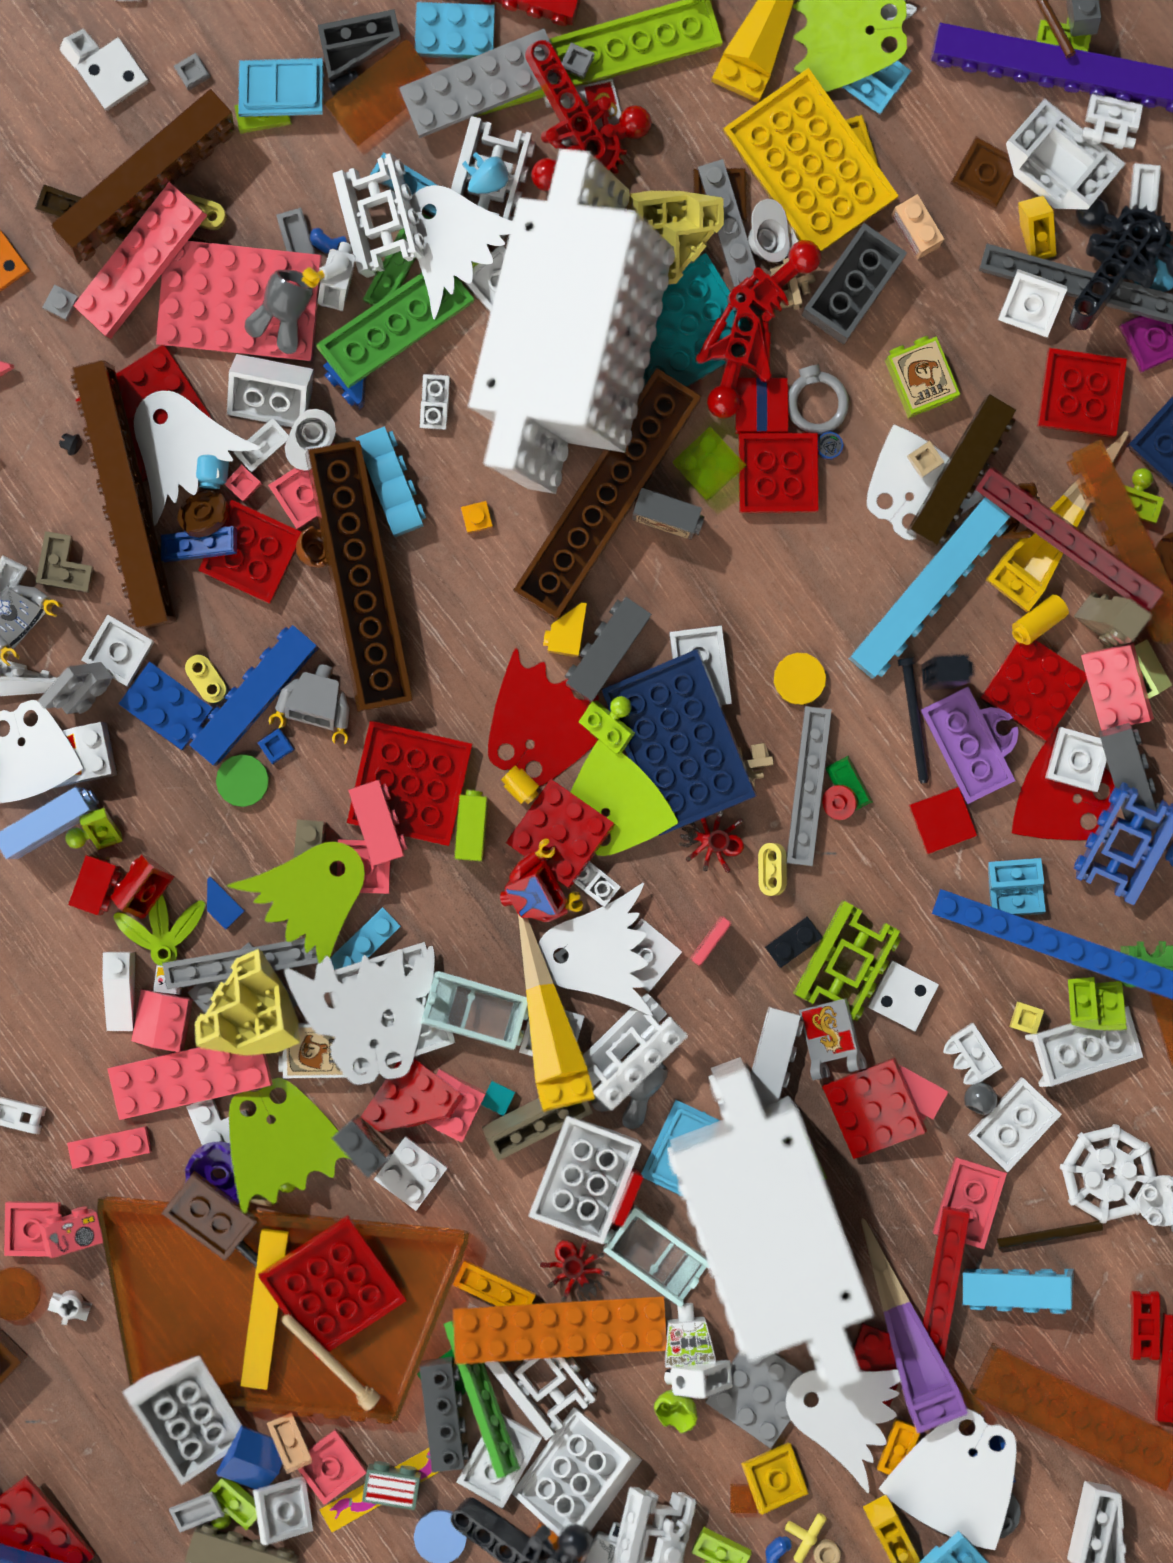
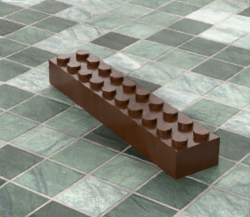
M100 360L72 367L74 375H71V383L73 389L78 391L80 401H77V407L80 416L85 418L87 427L83 428L84 436L87 443H91L93 453H90V460L93 468L98 471L99 479L96 480L98 492L100 495H104L106 505H103V513L106 521L110 520L112 531H109L110 542L113 547L116 546L118 557L115 558L118 572L123 573L125 583H122V591L126 599L129 598L131 609H128L130 622L132 625L135 624L137 629H149L177 622L115 366Z
M656 368L638 396V411L635 419L632 421L630 429L631 440L626 446L625 452L603 450L513 589L515 594L556 620L562 616L639 497L641 488L646 486L701 400L700 395Z
M360 440L308 449L305 457L357 712L413 701Z

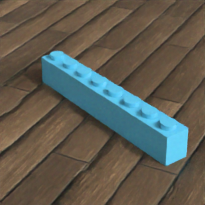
M986 497L982 499L849 657V660L870 678L873 679L877 675L882 677L891 667L888 661L893 655L899 657L908 645L905 641L909 636L916 637L925 625L921 622L927 615L933 617L942 605L938 602L944 595L949 597L959 586L955 583L961 575L966 577L975 567L972 561L978 555L983 557L992 547L989 541L993 536L996 535L999 538L1009 525L1005 522L1010 516Z

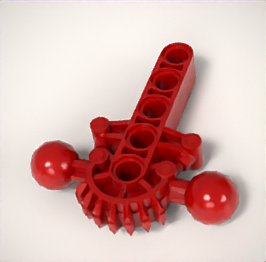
M546 40L534 42L527 48L525 57L560 121L541 134V140L546 144L550 143L556 149L587 152L588 142H593L597 148L596 154L593 157L611 173L617 174L619 170L616 165L624 164L623 159L619 158V155L627 153L625 149H620L619 141L625 137L631 139L644 137L651 128L650 113L641 106L632 105L622 111L618 124H609L608 117H610L609 108L611 107V100L608 97H602L585 106L553 46ZM536 47L543 49L545 53L543 61L535 57L534 50ZM549 71L557 74L558 82L556 85L548 81L547 74ZM563 94L567 95L571 100L569 108L563 107L560 102ZM575 118L582 120L584 124L582 132H578L574 128ZM598 118L602 119L603 124L599 129H597L594 123ZM569 137L573 145L567 148L561 139ZM543 158L534 164L531 177L533 184L538 189L550 192L558 160Z

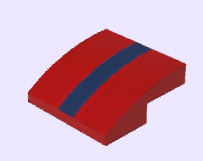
M738 378L735 390L740 397V407L737 413H735V434L788 433V378H770L767 382H762L759 378Z

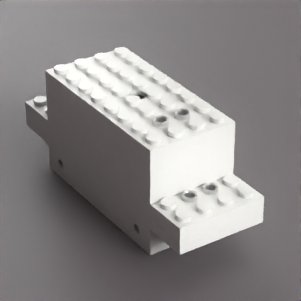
M560 149L548 202L518 199L468 406L494 422L484 464L527 489L556 494L557 487L560 486L562 481L561 471L563 462L568 456V443L625 452L626 446L630 443V429L638 411L637 400L639 393L642 392L644 387L643 375L645 368L650 362L649 350L651 342L656 337L655 325L657 317L662 312L661 300L663 292L668 286V271L675 257L674 247L636 212L624 211L629 203V189L588 152Z
M741 1057L712 1067L713 1075L708 1077L724 1120L671 1139V1147L667 1149L669 1162L674 1175L678 1176L679 1189L684 1201H687L692 1224L694 1227L696 1226L701 1248L706 1254L711 1275L715 1278L722 1304L724 1303L727 1317L731 1328L734 1329L741 1355L747 1353L749 1361L797 1343L807 1341L822 1384L828 1382L830 1390L862 1379L843 1326L873 1316L797 1109L789 1095L781 1098L778 1102L761 1108ZM789 1136L792 1137L793 1143L790 1146H785L782 1140Z

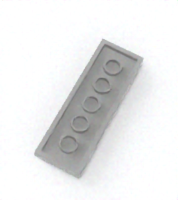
M545 29L399 87L419 138L542 89L527 63L525 52L536 41L546 40L550 43ZM536 47L534 55L538 60L543 61L545 53L542 48ZM549 71L547 74L548 81L551 84L557 83V74Z

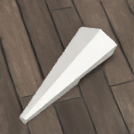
M0 659V696L45 693L57 680V677L50 676L49 671L42 670L41 673L27 670L26 665L7 661L11 665L8 666Z

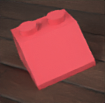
M141 989L131 1041L158 1049L175 1052L183 1051L193 999Z
M439 1069L437 1075L462 1093L464 1098L450 1118L436 1119L426 1123L437 1131L463 1142L486 1091Z

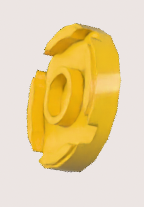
M794 653L787 655L778 663L774 671L773 683L777 693L783 700L790 704L804 705L813 702L821 695L825 687L826 674L817 658L807 653Z

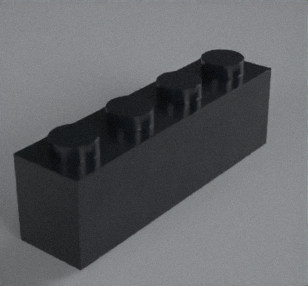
M969 654L936 655L921 664L922 690L955 689L970 682V677L974 676V663L969 661Z

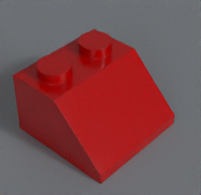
M141 854L139 858L132 862L130 871L124 879L116 884L114 893L110 898L121 911L144 919L175 876L153 859Z

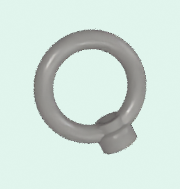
M819 364L799 369L800 377L793 383L788 392V413L790 418L798 428L808 433L824 434L833 431L843 422L848 412L849 399L844 385L835 376L821 372ZM823 382L831 386L838 397L836 414L832 419L821 424H814L805 420L797 407L800 391L806 385Z

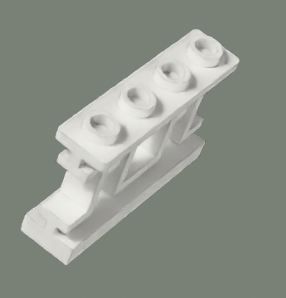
M471 116L451 190L463 196L466 183L472 178L462 166L463 162L466 161L469 166H474L477 170L479 169L477 167V160L475 165L472 164L481 132L483 133L482 144L494 147L491 157L498 156L502 159L504 150L517 153L520 143H523L515 175H511L513 164L503 161L507 167L509 178L506 186L501 188L500 192L477 194L468 191L469 194L480 196L478 206L485 210L488 209L490 199L504 203L506 192L509 193L503 218L513 221L514 217L511 216L513 208L517 207L518 199L522 195V192L518 191L520 182L525 183L529 167L525 166L527 157L532 158L536 142L532 141V133L526 132L525 134L519 130L516 131L513 142L490 136L492 123H484L480 118ZM479 155L484 161H485L486 159L490 158V157H486V156ZM499 235L501 238L504 239L506 237V235Z
M391 153L386 154V158L377 159L380 172L364 178H360L359 172L354 168L349 169V172L340 170L333 173L353 254L356 256L357 270L367 278L377 275L376 271L381 272L384 270L382 257L399 251L402 252L403 258L408 262L412 261L415 257L418 259L424 257L422 249L425 248V243L422 235L417 231L418 217L415 210L411 208V190L408 184H405L403 175L406 173L402 160L396 158ZM392 179L395 192L390 189L381 193L378 184ZM354 188L358 191L369 188L371 197L358 201ZM389 202L393 221L373 228L369 208ZM404 228L408 242L404 239L393 242L391 233ZM367 237L371 240L381 237L384 246L370 250Z
M648 993L642 999L649 1007L653 1016L632 1007L582 1055L588 1069L592 1087L599 1080L602 1081L593 1091L594 1094L610 1110H613L687 1038V1034L671 1017L663 1024H658L667 1013ZM639 1042L641 1045L622 1063L621 1059Z
M567 1357L544 1358L557 1377L539 1391L524 1374V1371L539 1359L523 1360L524 1362L514 1370V1373L519 1378L518 1381L502 1361L485 1362L545 1440H548L557 1429L563 1426V1422L557 1416V1413L576 1399L583 1409L596 1401V1387L589 1378L584 1380L578 1373L581 1369L572 1357L569 1359ZM562 1368L567 1371L585 1394L584 1397L577 1388L566 1397L558 1389L557 1386L566 1380L567 1377ZM549 1393L557 1403L547 1411L548 1417L552 1420L551 1423L529 1394L538 1402Z
M630 1487L612 1563H652L653 1557H644L649 1535L665 1537L663 1525L666 1515H672L673 1529L676 1527L677 1520H681L686 1524V1531L680 1537L685 1542L681 1563H683L686 1544L689 1540L690 1526L695 1514L696 1500L684 1492H672L670 1504L661 1505L657 1504L659 1495L651 1490L643 1491L638 1487ZM648 1513L655 1514L653 1525H646Z

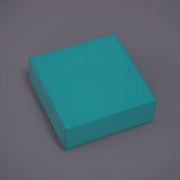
M492 1080L480 1105L504 1116L515 1091Z

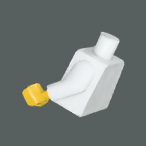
M339 242L336 250L330 249L326 265L320 267L319 272L314 271L311 267L303 271L304 277L301 280L306 285L314 288L320 283L318 305L343 311L356 258L352 254L351 244Z

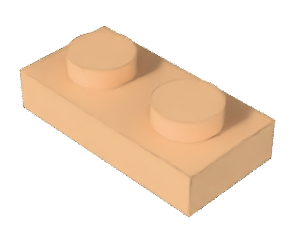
M292 1413L267 1423L268 1430L287 1474L312 1463Z

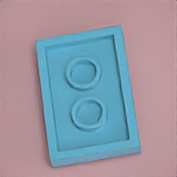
M416 2L415 57L470 59L492 50L494 43L495 6Z

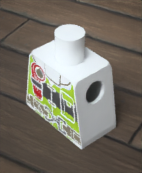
M684 1303L681 1308L677 1305L678 1319H670L667 1322L665 1367L716 1363L705 1317H694L693 1303Z

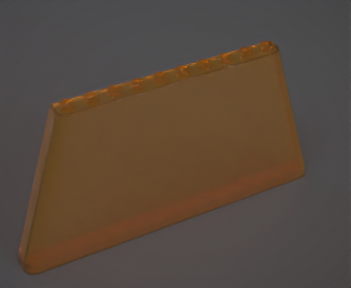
M102 1196L98 1198L97 1212L130 1386L145 1376L199 1356L230 1407L233 1409L234 1406H244L246 1411L252 1412L265 1408L271 1409V1412L275 1414H286L287 1411H296L297 1415L310 1417L313 1416V1413L324 1414V1418L339 1419L340 1416H349L350 1420L357 1422L366 1421V1418L377 1419L376 1422L380 1424H392V1421H397L469 1241V1231L462 1229L351 1219L407 1300L329 1352L364 1387L374 1388L380 1394V1399L376 1405L369 1411H365L358 1404L357 1395L320 1359L317 1360L311 1350L284 1325L282 1319L285 1314L280 1307L278 1310L268 1389L241 1386L256 1267L236 1248L226 1261L161 1214L170 1201L117 1196ZM247 1209L258 1217V1221L243 1240L258 1254L262 1228L289 1232L286 1255H288L342 1218Z

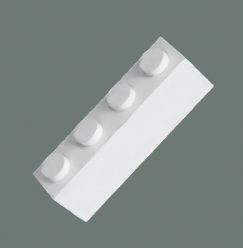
M768 1007L750 1075V1080L761 1108L778 1102L781 1099L782 1087L787 1088L790 1073L786 1072L788 1063L794 1061L797 1047L793 1046L795 1036L800 1037L803 1028V1021H800V1015Z

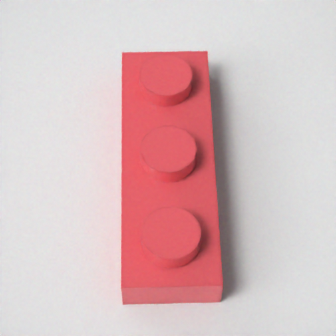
M147 1126L67 1143L72 1169L152 1152Z

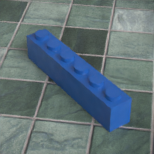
M295 626L285 627L276 638L279 641L273 648L268 647L261 654L259 659L262 661L256 668L250 667L242 677L245 681L239 688L233 687L225 696L227 702L221 708L217 706L208 716L210 720L204 728L200 726L192 734L191 739L193 741L189 745L213 766L217 767L276 699L281 690L288 685L319 649L315 643Z

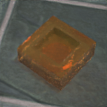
M730 1484V1513H757V1507L749 1484Z

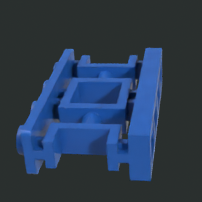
M1122 782L1119 789L1115 787L1109 798L1111 804L1107 811L1103 810L1097 821L1099 827L1096 833H1090L1085 844L1087 850L1084 856L1081 854L1078 856L1073 869L1076 870V879L1080 881L1085 879L1089 884H1091L1096 873L1117 882L1115 895L1118 897L1123 896L1125 902L1135 905L1173 835V803L1168 805L1167 802L1162 800L1157 811H1154L1136 803L1138 789L1130 788L1127 783ZM1127 797L1124 803L1125 809L1135 813L1132 821L1129 822L1117 816L1111 826L1124 799ZM1164 816L1153 838L1151 831L1141 827L1145 818L1160 823ZM1120 829L1142 838L1132 856L1111 847ZM1103 842L1101 853L1111 857L1108 866L1093 861L1090 869L1087 870ZM1121 862L1136 868L1127 887L1128 876L1117 871Z

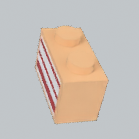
M918 194L894 208L891 216L917 260L941 246L944 238Z

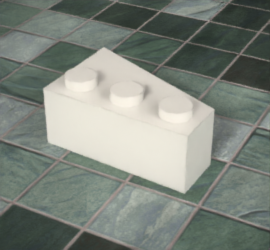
M1084 1481L1067 1557L1071 1563H1125L1124 1553H1126V1548L1122 1535L1124 1524L1121 1494L1109 1485Z

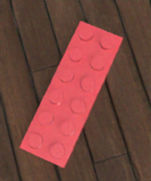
M169 182L73 306L101 333L111 339L203 222L207 214L175 185Z
M199 1047L107 1069L119 1120L267 1087L273 1084L266 1054L246 1056Z

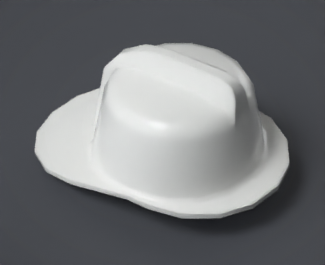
M765 199L760 201L752 212V230L748 236V243L750 249L760 259L776 263L782 261L788 255L790 249L787 217L780 203L773 199Z
M319 409L306 410L299 415L285 445L286 458L291 465L300 470H308L305 457L306 451L332 444L336 433L335 422L332 417Z

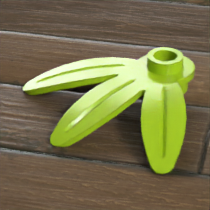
M163 895L160 896L149 912L153 934L141 923L123 913L116 912L114 920L119 929L130 940L151 950L152 960L157 965L163 966L162 963L176 960V946L198 924L205 908V902L199 900L186 909L177 919L170 932L168 911ZM160 949L168 951L167 958H162L159 955Z

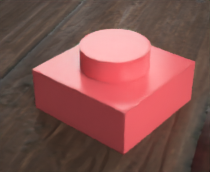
M241 464L224 485L245 503L262 483Z

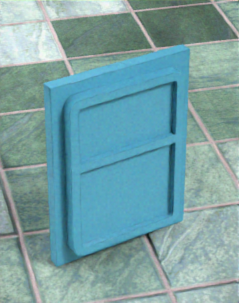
M323 58L239 61V117L323 114Z
M675 1100L641 1172L643 1178L682 1196L679 1189L678 1176L674 1175L669 1162L667 1148L671 1147L670 1140L721 1120Z

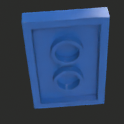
M151 662L146 665L118 703L182 751L191 741L192 734L202 726L214 710L213 707Z

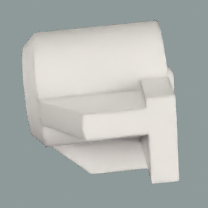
M69 1290L63 1294L53 1292L48 1310L59 1313L63 1317L61 1324L67 1325L68 1319L76 1318L86 1321L92 1303L83 1301L82 1295L75 1290Z

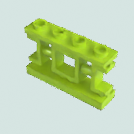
M841 901L793 994L814 1004L819 993L834 1001L842 1000V998L838 997V994L844 983L858 989L861 981L864 980L850 1008L853 1022V1020L858 1021L864 1011V1007L861 1005L866 997L870 998L877 986L874 980L878 973L882 975L889 963L886 958L890 950H896L901 937L898 936L900 930L887 923L883 924L878 934L860 925L857 921L862 910L846 901ZM849 914H852L848 925L860 931L853 944L840 938L836 947H834L833 944ZM888 933L889 936L873 966H870L874 955L862 950L868 937L871 936L882 942ZM844 946L865 957L854 981L832 969ZM824 961H828L823 971L835 977L830 989L827 991L815 985L812 993H808Z

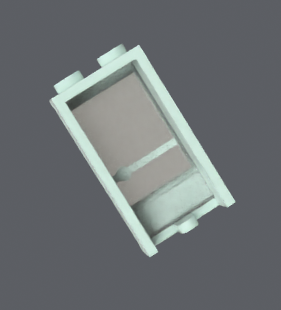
M437 971L434 974L421 1024L514 1050L516 1045L520 1046L523 1039L524 1031L520 1030L523 1020L527 1021L529 1017L527 997Z
M633 1205L630 1209L624 1226H618L615 1231L610 1229L604 1241L603 1251L680 1308L684 1304L683 1299L691 1288L694 1289L697 1286L699 1277L706 1267L709 1269L706 1256L688 1245L636 1205Z

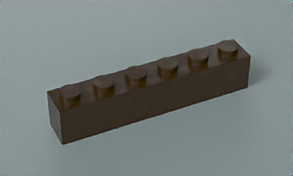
M991 394L983 399L906 533L932 548L937 546L938 543L943 545L950 534V531L947 530L951 521L956 522L963 511V508L960 507L965 498L969 500L977 487L973 485L978 476L982 477L987 471L990 464L986 461L991 453L995 455L1001 447L1003 441L999 440L1004 431L1008 433L1015 423L1016 419L1013 418L1016 409Z

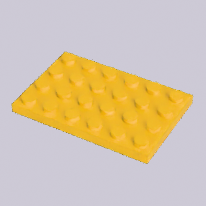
M809 68L723 128V132L770 199L781 204L786 213L787 223L794 230L798 239L813 241L818 245L821 252L899 197Z

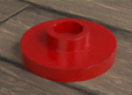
M835 785L824 793L822 805L827 815L831 818L844 820L852 816L856 811L857 797L849 787Z

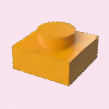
M486 501L461 507L467 534L493 528Z

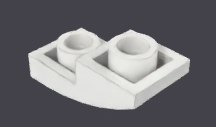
M423 374L420 428L446 429L450 376Z
M590 861L574 882L603 907L607 905L621 887Z

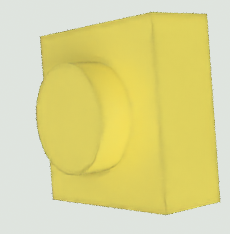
M1017 1002L1009 1027L1030 1034H1036L1044 1010Z

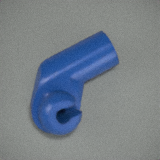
M315 228L310 233L312 245L326 254H329L330 249L336 250L339 242L347 243L345 236L331 239L323 233L321 228Z
M777 1537L766 1547V1563H780L779 1558L792 1548V1541L789 1537Z

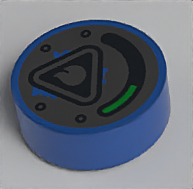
M833 432L822 434L818 439V454L824 459H834L839 456L843 449L841 437Z

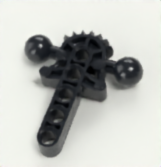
M1100 197L1094 201L1089 209H1076V218L1082 227L1090 230L1102 227L1108 230V233L1105 235L1094 233L1090 236L1086 247V254L1096 258L1102 265L1076 299L1069 317L1071 326L1077 330H1086L1092 326L1125 278L1140 283L1142 287H1151L1158 272L1156 267L1158 259L1166 263L1167 272L1173 278V249L1166 246L1172 242L1173 232L1170 231L1171 223L1165 222V215L1157 216V209L1151 212L1148 210L1147 205L1143 209H1139L1137 204L1132 209L1125 205L1118 218L1109 214L1107 203Z
M471 1497L466 1498L450 1517L451 1524L457 1531L501 1563H579L577 1559L583 1558L590 1552L593 1541L586 1527L579 1524H570L560 1532L558 1539L559 1547L554 1550L553 1544L548 1539L551 1535L549 1527L545 1525L540 1526L534 1535L529 1538L483 1503Z

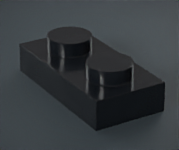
M806 916L767 944L765 949L778 967L782 968L823 937L808 916Z

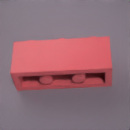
M377 780L348 790L373 866L404 857V850L408 848L403 834L398 835L395 826L399 824L395 809L390 810L387 800L391 799L387 784L382 785L381 781Z

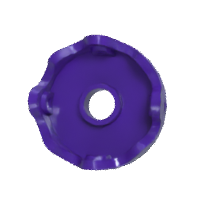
M222 1141L210 1142L199 1147L191 1155L185 1168L186 1181L196 1171L239 1203L230 1143ZM221 1168L226 1172V1177L222 1179L216 1178L212 1170Z

